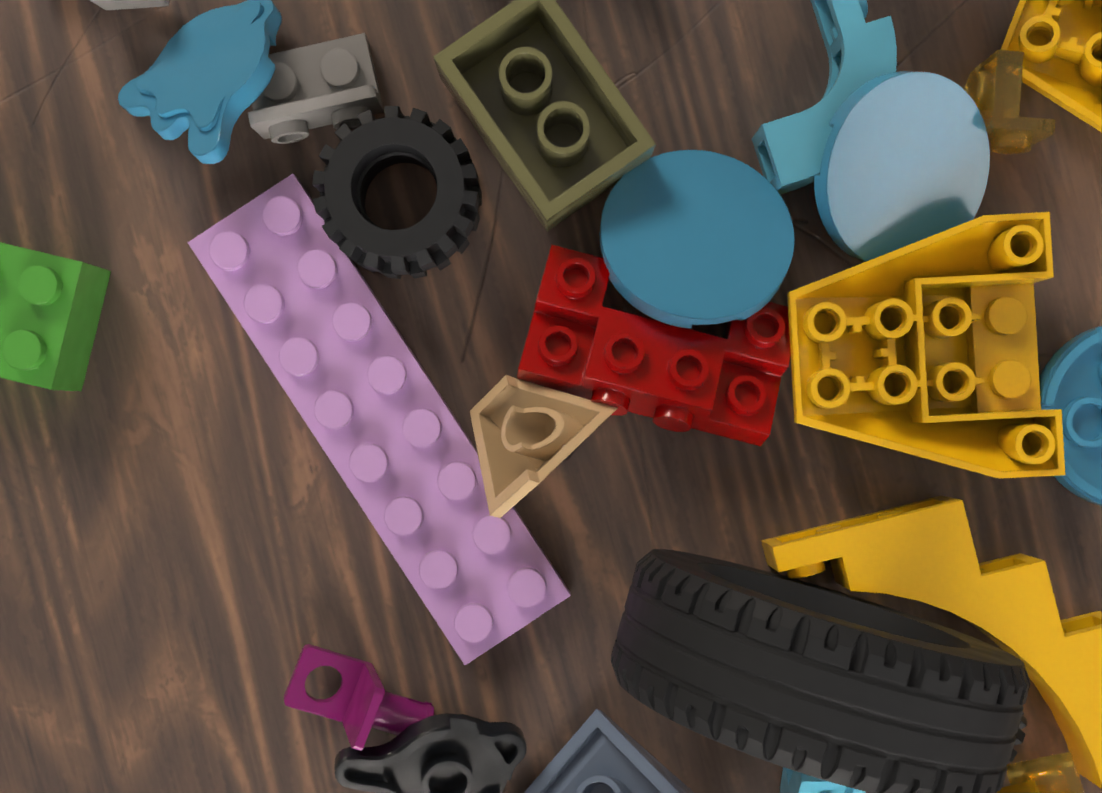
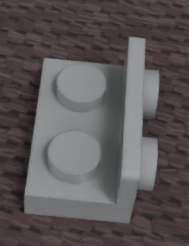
M357 34L269 54L268 57L276 67L274 74L261 95L252 103L253 111L247 114L250 127L264 140L271 138L272 143L286 144L307 138L309 136V129L333 124V128L336 130L344 123L349 129L358 128L362 124L357 115L371 110L373 115L385 113L369 40L366 34Z

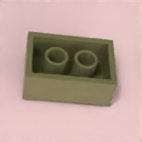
M514 0L433 56L440 79L547 232L610 189L623 175L652 156L656 143L556 0Z

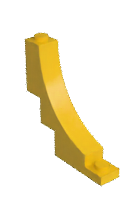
M938 496L761 540L767 565L778 573L786 571L788 578H802L821 573L826 570L824 561L830 560L835 582L846 589L857 592L898 596L946 610L961 617L987 635L1001 649L1019 658L1025 665L1028 677L1034 683L1055 717L1065 738L1075 771L1102 789V612L1095 611L1060 620L1045 560L1018 553L978 563L963 500Z

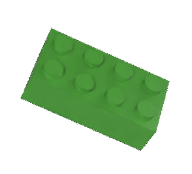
M0 242V378L49 390L82 391L111 271L85 262Z

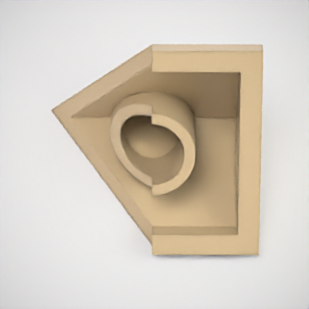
M505 375L470 410L489 515L501 518L618 408L591 402V400Z

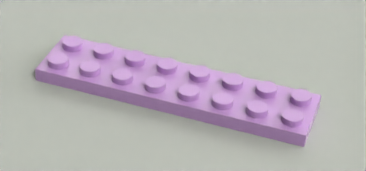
M291 174L187 243L463 664L467 665L570 597L571 592L514 506L501 518L489 515L477 449L352 259L339 250V246L329 239L322 228L325 222L316 213L312 198L299 178Z

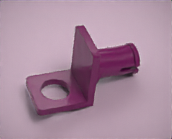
M310 644L302 648L283 698L285 705L342 722L351 748L359 751L363 750L371 728L399 735L408 726L434 715V706L430 702H421L385 691L372 663ZM321 666H331L337 669L342 678L341 687L337 693L326 699H316L305 690L307 676L315 668Z

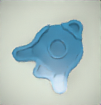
M247 0L237 5L211 9L196 16L183 25L168 41L154 64L144 74L129 81L122 87L118 94L120 106L130 115L137 117L150 116L152 128L165 140H175L188 129V149L201 163L215 164L222 161L229 151L231 134L236 121L242 112L257 100L270 83L276 67L268 55L270 45L276 46V34L282 23L280 11L271 0Z

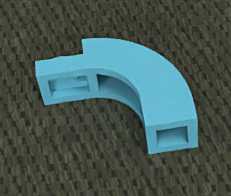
M810 0L829 58V80L824 96L820 102L807 110L762 124L752 137L763 176L775 187L779 194L806 186L814 182L815 174H820L824 149L832 130L829 122L842 103L854 91L870 80L884 74L896 72L897 45L891 15L866 23L864 18L867 17L868 13L867 0Z

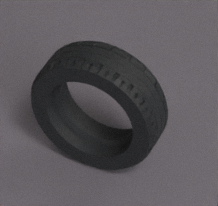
M653 549L637 562L632 579L633 583L629 588L624 606L625 611L621 617L617 638L611 654V663L620 686L650 709L696 733L759 759L815 778L869 793H997L1003 787L1008 768L1007 764L1010 761L1016 739L1015 734L1018 732L1024 710L1023 704L1026 703L1031 684L1024 663L1016 656L966 634L874 602L725 560L675 550Z

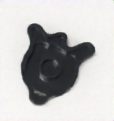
M445 713L429 716L408 726L394 739L385 744L364 747L362 751L352 749L351 747L342 749L335 758V778L344 787L374 793H502L507 780L510 781L514 768L525 757L527 746L523 732L515 724L510 722H487L464 714Z

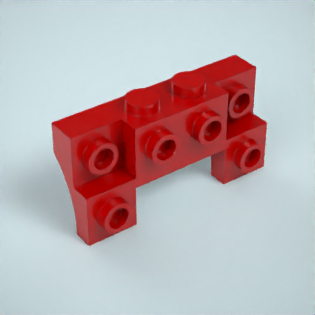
M551 244L536 298L533 317L519 363L517 379L591 400V402L616 407L618 409L612 414L615 416H622L631 412L653 418L652 421L655 425L669 431L687 432L692 428L761 447L770 436L781 377L788 369L791 357L788 306L768 302L761 310L742 321L738 319L729 321L724 338L668 325L657 320L603 307L602 304L610 275L604 259Z

